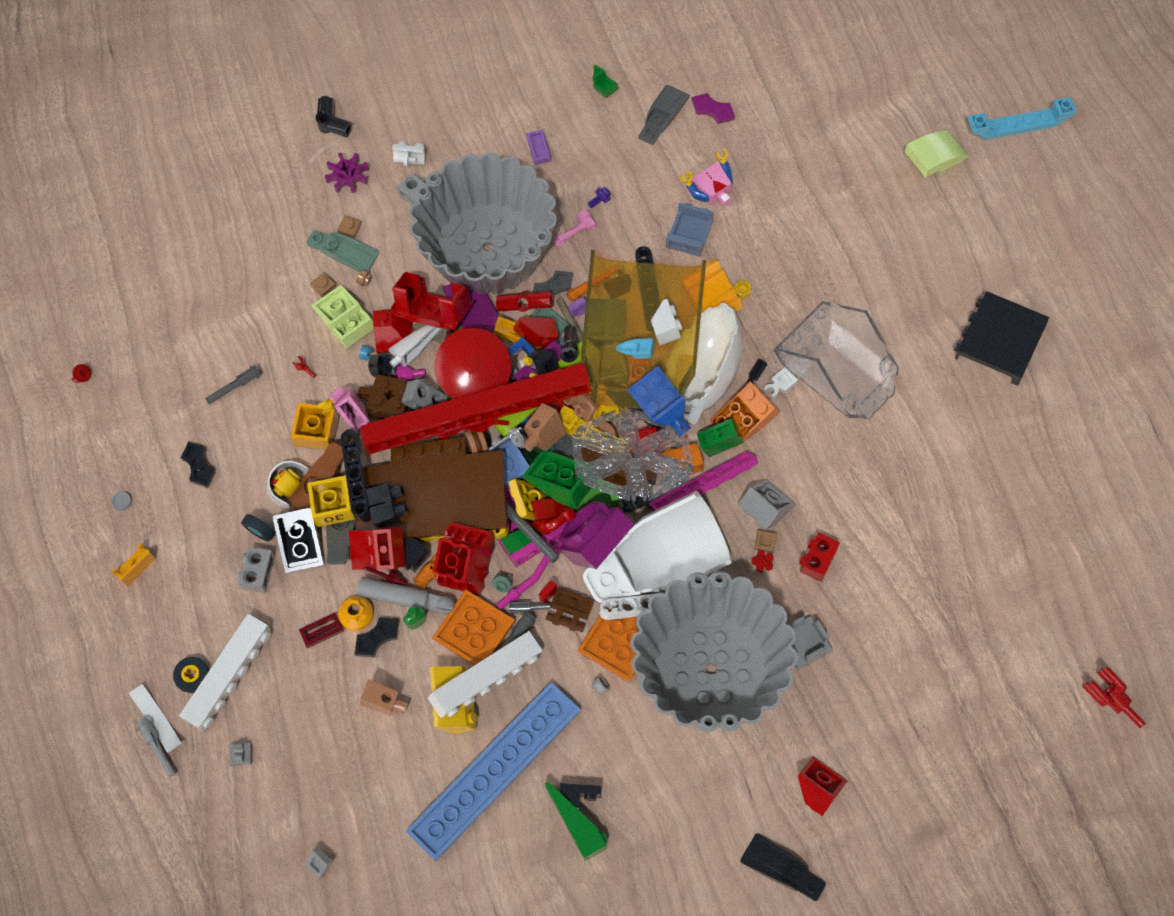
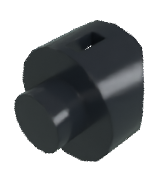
M385 353L374 354L368 362L371 375L375 378L377 374L387 377L393 375L397 370V366L393 367L390 361L394 357Z

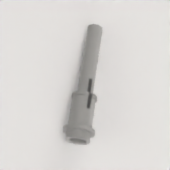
M147 718L140 719L136 723L137 731L141 732L146 744L152 747L167 776H174L176 773L158 742L159 737L151 726L152 721Z

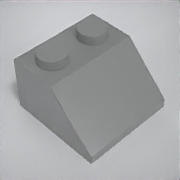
M768 479L751 486L738 503L746 514L751 515L757 521V524L766 530L775 526L796 505Z

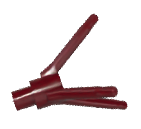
M367 566L363 568L368 572L386 578L380 581L405 586L407 580L401 578V575L397 574L395 569H389L390 572L386 574Z

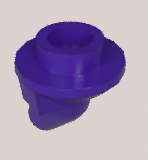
M599 186L595 191L597 196L588 202V206L593 208L601 201L607 203L611 200V192L606 187L602 188Z

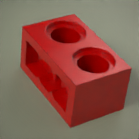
M818 532L816 538L812 537L807 546L810 549L808 554H803L799 562L802 565L800 572L822 582L839 548L840 542ZM823 545L827 550L821 551L818 549V546ZM816 562L819 567L813 568L809 563Z

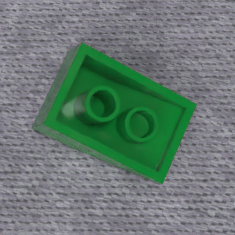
M542 450L523 474V479L557 502L574 509L578 507L596 482L592 466L548 450Z

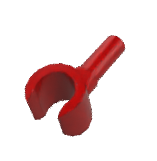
M297 356L300 363L292 362L298 371L303 370L315 378L316 374L306 366L303 358Z

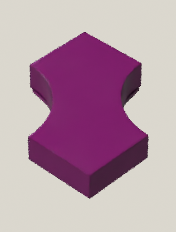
M708 93L691 97L696 115H708L714 118L717 124L735 120L730 102H717Z

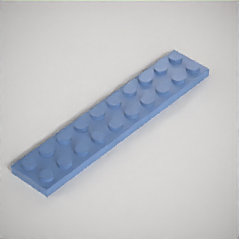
M551 682L406 832L436 862L581 712V709Z

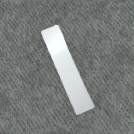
M143 684L129 692V695L145 718L152 721L151 726L166 752L168 753L180 745L181 742Z

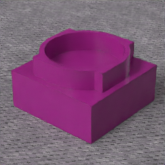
M592 502L580 508L576 512V517L567 523L561 536L558 538L562 543L559 550L574 565L597 570L635 524L619 508L607 507L602 502Z

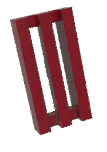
M336 613L299 629L307 649L344 632ZM332 620L335 621V622L332 623V624H329V625H327V626H325V627H322V628L318 629L317 631H314V632H312V633H310V634H308V635H305V633H307V632H309V631H311V630H313V629H315V628H317V627H320V626H322V625H324V624H326V623H328V622H330V621H332Z

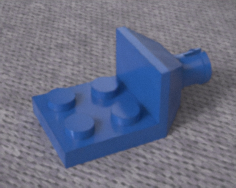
M658 366L627 389L653 424L670 425L679 437L684 434L680 425L686 432L691 429V426L688 425L682 416L684 415L685 398L679 394Z

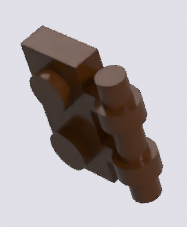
M557 588L550 604L551 608L556 609V613L548 612L545 620L552 622L556 626L568 627L570 631L583 633L586 625L580 624L579 620L582 618L588 621L595 602L584 596ZM563 612L573 615L572 620L563 618Z

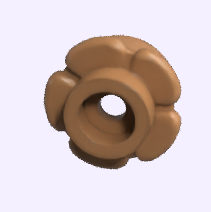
M362 269L357 277L356 283L360 284L361 287L364 284L368 285L371 275H369V270L365 271Z

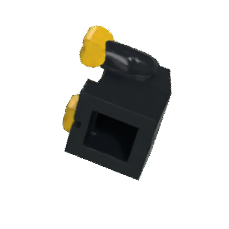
M536 350L523 358L524 364L531 365L532 369L536 372L531 373L530 378L559 368L554 353L547 350Z

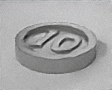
M123 491L117 492L112 497V506L119 511L126 510L131 505L130 495Z

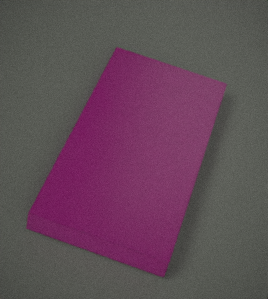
M451 284L442 287L445 296L453 299ZM474 289L468 291L469 300L473 301V305L460 322L462 328H479L493 334L498 314L487 294H478Z

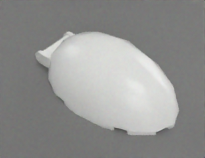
M720 303L718 307L714 308L710 306L694 319L696 323L690 330L687 328L681 335L665 367L667 369L665 376L679 394L685 398L684 412L687 413H684L682 416L689 424H696L703 411L709 410L722 399L736 377L743 350V329L735 310L726 303Z

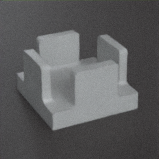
M803 616L788 624L796 633L795 643L791 647L798 654V661L795 665L797 671L832 652L833 649L827 641L829 636L819 620L814 621L811 616L805 619Z

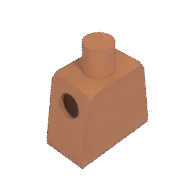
M542 403L524 427L528 438L522 444L530 452L535 447L546 451L565 436L566 431L557 410Z
M369 679L360 698V706L391 716L393 710L404 714L408 702L398 699L399 692ZM388 699L390 702L384 703L383 700Z

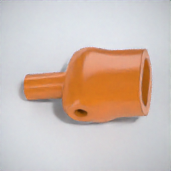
M436 554L429 563L420 569L413 579V582L421 588H426L431 581L436 579V573L433 572Z

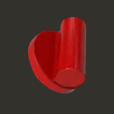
M85 364L76 365L72 370L73 377L71 380L75 383L88 381L91 376L90 368Z

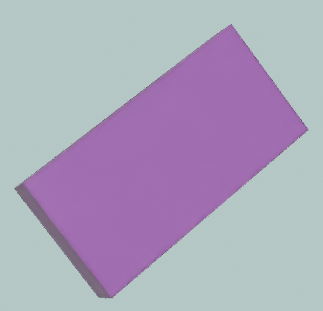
M543 129L526 133L534 165L551 162Z

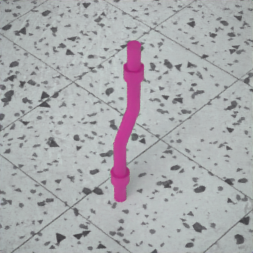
M560 542L552 548L557 554L561 552L559 548L562 543ZM545 555L533 575L516 589L512 588L507 592L508 595L496 604L499 610H502L510 602L518 600L524 591L539 580L550 562Z

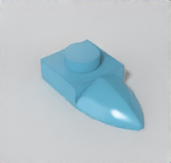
M653 338L634 339L619 344L615 349L623 354L632 355L634 359L652 358L655 342Z

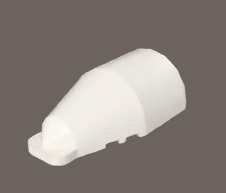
M696 490L643 516L623 537L597 570L586 567L583 579L593 598L601 603L606 599L665 590L667 584L673 580L686 582L687 577L695 572L708 575L731 564L732 559L714 515L701 494Z

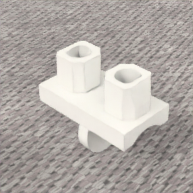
M406 142L393 144V162H403L405 167H409L410 163L425 164V147L423 144L417 143L415 146H408Z

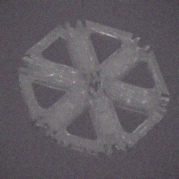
M619 409L618 415L616 410H613L580 425L577 428V434H573L571 445L575 474H577L578 478L584 476L583 483L587 484L588 487L627 501H630L631 495L633 502H635L636 496H641L643 501H646L648 495L650 501L688 481L689 474H692L694 467L688 436L685 435L684 431V434L679 437L670 425L654 424L661 426L662 429L640 439L637 421L645 420L653 424L644 412L634 409V414L632 409H629L628 414H623L622 410ZM614 421L617 424L619 439L597 432L594 428L605 422ZM674 445H681L683 458L677 460L659 452ZM581 447L604 454V456L594 461L586 462L582 459ZM630 449L632 450V453H633V455H634V458H632V455H631V453H630ZM624 469L625 486H619L603 480V478ZM645 469L670 479L657 485H650L647 482Z

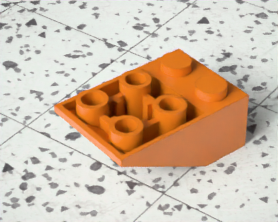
M750 381L710 422L713 423L716 418V424H719L721 418H724L725 421L732 418L733 422L738 426L740 430L738 433L744 442L770 423L781 411L756 384Z

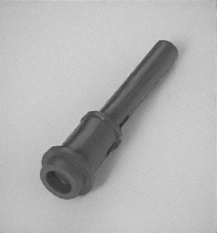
M250 365L248 370L236 376L237 379L209 395L205 400L208 404H211L236 387L244 386L254 378L258 379L261 373L255 365Z
M528 612L522 614L520 621L512 628V634L499 650L522 636L531 625L535 624V617Z

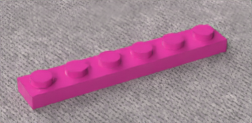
M745 451L650 502V508L652 511H655L696 490L703 495V493L718 487L721 483L735 478L736 475L750 470L758 464L757 457Z

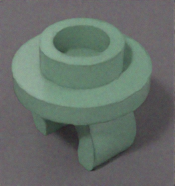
M498 572L492 581V586L499 592H508L512 586V575L509 574L508 577L501 576L502 572Z

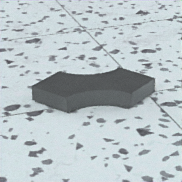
M555 270L549 280L542 283H534L532 292L551 291L553 297L561 292H567L571 289L574 275L572 272Z

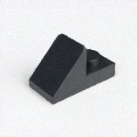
M560 783L561 793L579 811L581 797H584L586 801H597V798L602 797V786Z

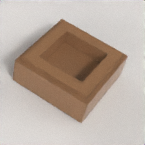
M758 530L754 550H763L773 554L777 533Z

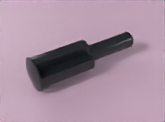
M757 360L749 373V379L745 386L750 381L753 383L759 379L767 366L765 361Z

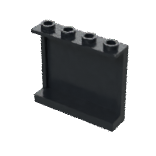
M986 291L984 297L980 296L977 301V312L973 311L968 320L971 322L970 326H965L961 335L964 337L963 341H958L954 349L957 352L955 359L957 360L959 355L1012 377L1011 383L1018 386L1050 317Z

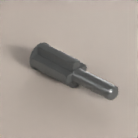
M531 601L510 602L509 605L510 614L531 613V610L551 608L550 603L531 604Z

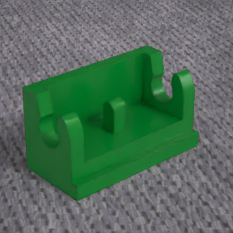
M732 418L697 433L701 450L709 458L744 443L743 438L738 433L740 430Z

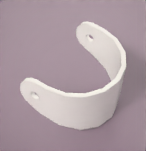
M283 461L270 471L266 483V491L273 502L284 508H290L288 503L273 494L270 488V477L275 472L285 468H294L306 473L309 468L295 461Z

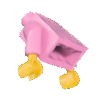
M351 386L337 388L327 398L328 400L318 403V408L324 407L322 414L331 411L334 405L352 430L359 436L361 435L360 426L370 422L364 402Z

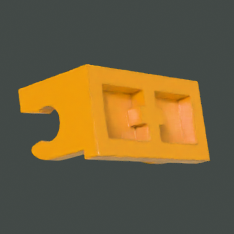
M141 543L137 545L139 549L120 568L111 571L127 587L155 560V557Z

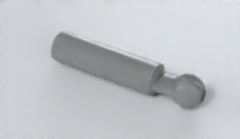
M367 577L360 579L357 589V595L410 608L422 607L424 611L431 610L442 615H448L455 605V601L450 596L431 594L429 591Z

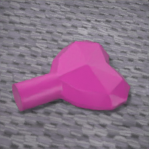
M400 364L397 365L395 374L397 379L412 381L414 377L425 376V369L413 370L408 365L404 367Z

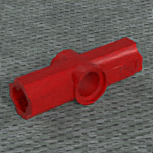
M522 291L516 294L496 296L498 312L515 310L526 312L529 309L553 307L551 291ZM521 298L526 299L528 304H524Z

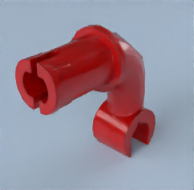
M566 506L559 512L560 515L552 520H534L532 528L536 532L548 535L561 527L565 522L573 520L576 514L572 507L568 508Z

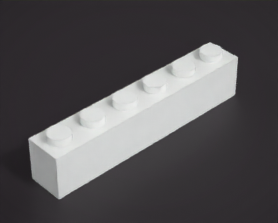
M247 614L180 713L179 717L202 732L206 728L209 729L215 715L223 709L226 703L225 700L229 694L235 691L237 682L241 677L245 676L249 664L257 658L263 643L269 640L272 630L267 624Z
M530 631L432 692L428 700L440 718L446 715L450 718L460 711L458 707L463 704L467 707L476 700L475 696L479 694L484 696L492 690L491 686L494 684L499 686L507 681L508 678L506 676L511 673L515 676L524 669L523 665L528 663L530 666L539 660L538 655L543 650Z

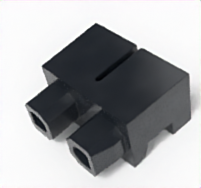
M385 484L365 489L370 506L372 524L380 528L388 523L401 521L400 517L409 514L406 503L397 504L396 501L397 498L405 496L402 486Z

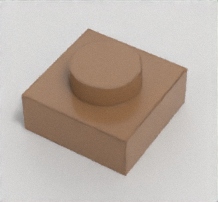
M344 215L337 229L338 233L355 239L362 225L361 220Z
M324 272L310 283L311 288L321 297H324L336 288L335 283Z

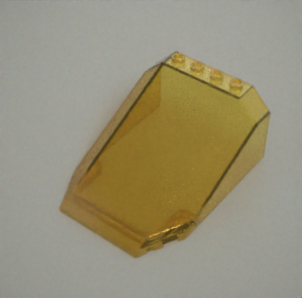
M591 250L580 364H585L592 389L591 394L596 405L642 409L627 389L657 366L681 396L684 394L696 373L706 260H702L700 266L681 267L610 260L596 257L595 250ZM667 299L669 305H674L677 314L674 316V319H679L682 330H679L681 338L659 345L651 319L663 300ZM653 338L655 342L652 358L634 359L632 355L623 354L615 349L619 344L634 339Z

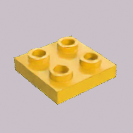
M517 479L508 482L511 488L510 494L515 500L518 515L521 518L535 520L531 502L536 500L537 496L538 500L549 499V496L542 491L536 490V487L529 482Z

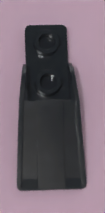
M755 834L740 860L742 864L793 891H798L813 901L819 899L826 886L824 881L809 873V869L797 858L760 834Z

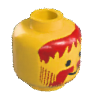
M290 468L288 470L282 469L272 480V484L275 486L273 491L280 497L283 495L290 497L300 487L301 483L299 480L301 478Z

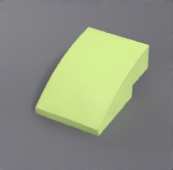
M947 130L934 132L908 143L905 149V154L925 178L935 172L941 173L968 158V154Z
M342 285L311 305L320 319L346 349L373 330V321Z

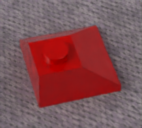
M391 309L373 311L376 353H390L389 348L413 332V322L395 316Z
M814 756L797 776L805 804L821 816L829 809L848 782Z

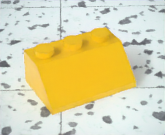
M462 666L430 667L432 692L468 669ZM475 701L467 707L464 704L458 707L460 711L450 718L448 715L440 718L433 707L434 728L452 734L476 730L477 715L474 708Z

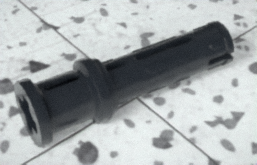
M567 325L564 328V341L561 343L560 356L567 363L574 362L578 356V345L575 341L576 329L574 326L571 329V325Z

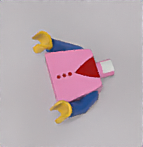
M722 149L723 158L720 157L719 152L715 154L716 159L721 161L720 164L716 162L694 177L690 171L685 172L687 179L683 175L680 176V182L687 184L686 187L694 199L707 202L709 205L720 201L723 206L728 205L732 201L729 194L731 193L733 178L729 162L726 161L728 156L726 149Z

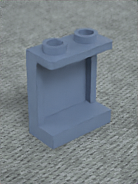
M679 203L678 213L672 229L666 237V248L700 257L713 223L714 212L706 208L694 207L688 203Z

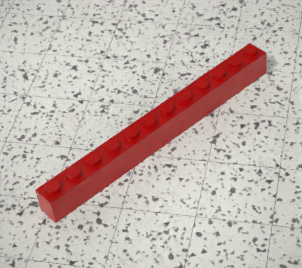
M574 364L564 369H556L525 380H518L493 389L461 396L454 400L425 406L415 411H407L404 414L387 417L376 422H369L360 426L363 445L370 455L487 422L490 419H497L537 408L542 403L547 405L590 393L592 389L585 364Z

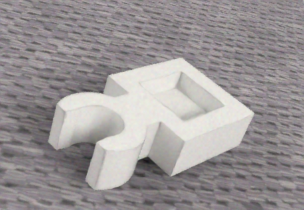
M784 367L771 378L773 384L766 385L763 392L766 393L772 390L774 393L771 394L770 399L773 400L777 397L779 391L785 394L796 385L798 379Z

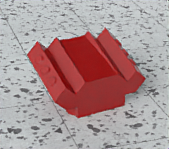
M451 522L445 530L444 538H439L433 567L438 585L463 592L466 589L472 594L480 595L485 588L483 581L488 575V562L493 552L491 549V544L495 540L493 532Z

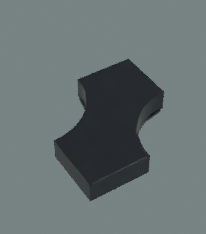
M188 442L180 458L190 466L191 474L189 481L193 484L209 488L216 471L206 463L205 454L207 449L204 446Z
M379 617L376 626L370 632L357 635L354 655L375 658L378 649L384 643L397 640L400 620Z

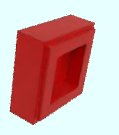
M552 580L539 593L541 603H548L556 592L557 584Z

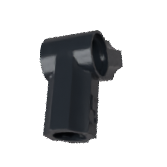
M321 96L318 99L317 114L315 116L319 131L325 134L331 132L343 137L349 136L352 126L351 122L333 117V98Z

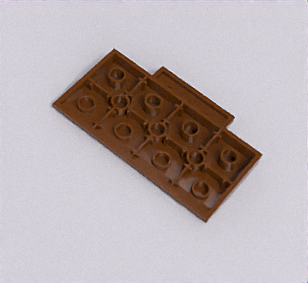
M459 437L391 448V464L367 467L371 488L385 484L403 487L405 496L397 498L396 501L397 504L406 503L409 514L400 517L401 521L386 524V526L380 527H402L403 539L444 536L445 530L451 522L486 531L508 528L507 456L503 450L467 454V439ZM363 508L360 514L363 513L366 508ZM355 516V530L378 528L372 524V519L368 522H363Z

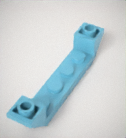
M1072 97L1054 100L1051 109L990 120L987 119L986 113L968 116V121L972 133L984 139H992L1055 127L1075 115L1077 110Z

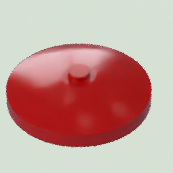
M479 328L461 329L448 336L438 348L434 362L435 376L443 392L454 400L482 390L507 385L511 374L510 355L504 343L491 332Z

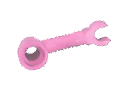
M588 209L581 211L576 218L580 222L577 226L554 237V243L557 247L562 246L569 238L583 229L587 228L588 231H591L597 226Z

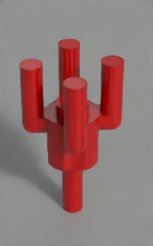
M1108 666L1101 668L1097 672L1109 685L1104 691L1093 680L1090 683L1086 682L1082 686L1100 706H1110L1116 714L1123 711L1139 728L1146 724L1129 706L1132 700L1124 692L1127 690L1126 684Z

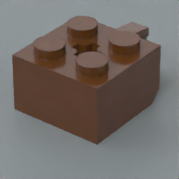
M377 374L373 386H370V388L359 386L357 394L360 398L366 400V410L368 415L373 418L383 420L387 417L404 414L410 408L401 403L407 383L410 381Z

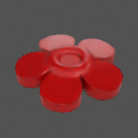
M761 550L757 552V557L752 558L751 563L757 565V572H763L764 567L767 571L773 569L771 562L774 560L772 554H767L765 557V552Z

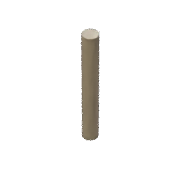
M562 297L557 298V305L567 322L571 325V329L573 326L575 327V336L581 342L585 338L570 314Z

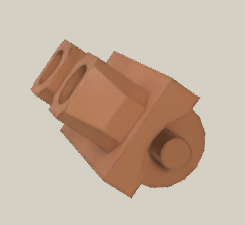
M583 394L563 400L566 405H572L574 414L578 418L582 417L586 422L592 421V416L598 409V406L595 404L596 398L593 395Z

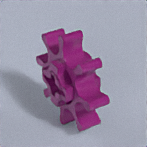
M340 152L338 153L340 161L337 164H332L329 161L326 162L328 170H333V172L326 174L325 180L327 183L337 181L334 185L337 193L340 192L343 186H349L351 193H355L354 183H367L366 176L360 175V173L368 171V165L366 162L356 164L359 161L357 153H354L351 159L346 160Z

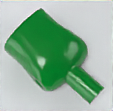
M411 607L403 617V621L408 629H417L426 621V613L422 607Z

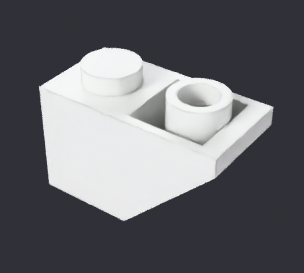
M667 299L663 300L651 319L659 345L681 338L679 330H682L679 319H674V316L677 315L674 305H669Z

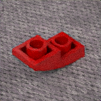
M553 498L531 502L535 521L552 520L559 516V512L566 507V505L557 502Z

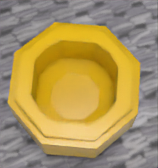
M740 280L734 284L736 294L740 299H746L751 295V285L747 281Z

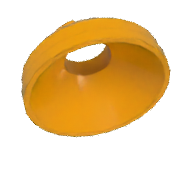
M358 595L346 598L338 609L339 622L349 631L364 630L371 624L374 618V609L370 601ZM353 605L360 607V611L356 615H350L348 612L349 608Z

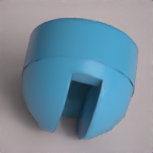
M362 345L359 359L370 360L372 355H368V353H374L373 349Z

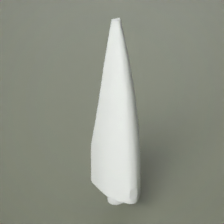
M425 325L389 348L390 353L394 357L390 364L393 367L399 363L404 367L420 355L427 344L442 329Z

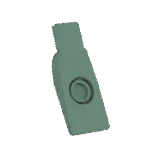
M313 230L306 241L307 246L321 251V253L358 272L362 269L365 271L370 270L379 254L378 250L335 232L327 235Z

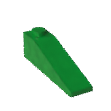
M549 782L544 783L584 861L606 850L607 845L605 843L608 842V839L603 830L599 832L597 827Z

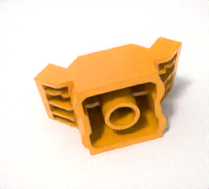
M715 258L681 280L688 295L687 298L697 316L710 306L712 308L718 307L720 303H726L735 312L743 308L735 288L731 285L725 271L720 267L719 261Z

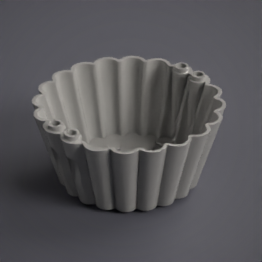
M486 153L481 158L475 154H468L461 158L460 162L455 160L448 161L442 166L441 171L430 173L426 178V186H421L416 190L415 199L417 203L413 204L409 210V215L413 220L409 231L417 240V250L447 281L464 285L468 288V291L474 289L478 294H488L489 292L501 294L505 288L515 289L520 281L527 280L532 271L538 266L543 252L551 241V233L557 222V217L553 213L556 200L551 194L547 193L549 188L547 181L542 178H536V170L529 165L520 166V162L516 158L508 156L501 159L495 153ZM492 244L493 248L491 250H484V246Z
M716 571L709 577L704 573L695 572L687 577L686 582L682 580L671 581L667 584L665 593H656L651 596L648 602L649 610L643 611L638 615L636 625L639 631L632 636L630 641L631 648L636 653L632 660V669L641 677V691L644 695L654 699V706L658 712L673 715V719L680 726L687 727L696 724L698 729L706 733L713 732L718 727L726 731H735L742 726V723L753 724L759 722L765 710L774 709L780 704V692L790 688L793 682L790 669L794 668L797 664L798 654L791 646L795 643L796 633L791 626L785 624L787 621L786 610L778 604H772L773 598L768 590L764 588L754 589L753 583L746 577H736L732 580L730 575L723 571ZM712 664L717 668V672L715 674H708L705 668Z

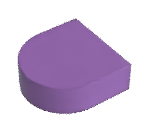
M584 297L569 305L568 310L573 317H578L588 312V306Z

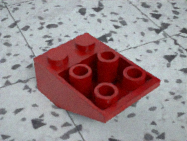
M402 527L348 531L352 570H364V566L375 570L395 569L406 566Z

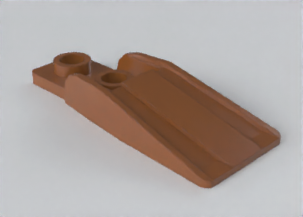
M335 442L329 444L322 457L318 458L300 480V487L292 496L288 497L286 503L295 509L309 507L310 499L307 483L338 477V466L343 460L341 446Z

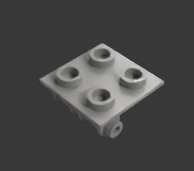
M522 427L512 428L507 432L508 436L503 439L498 438L492 442V447L489 448V451L497 450L510 440L515 446L524 448L522 443L527 439L525 429Z

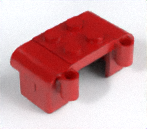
M404 272L392 287L394 303L391 306V311L395 316L412 322L441 329L455 330L472 307L473 301L469 300L468 288L464 285L450 283L452 299L427 293L424 277L419 276V274Z

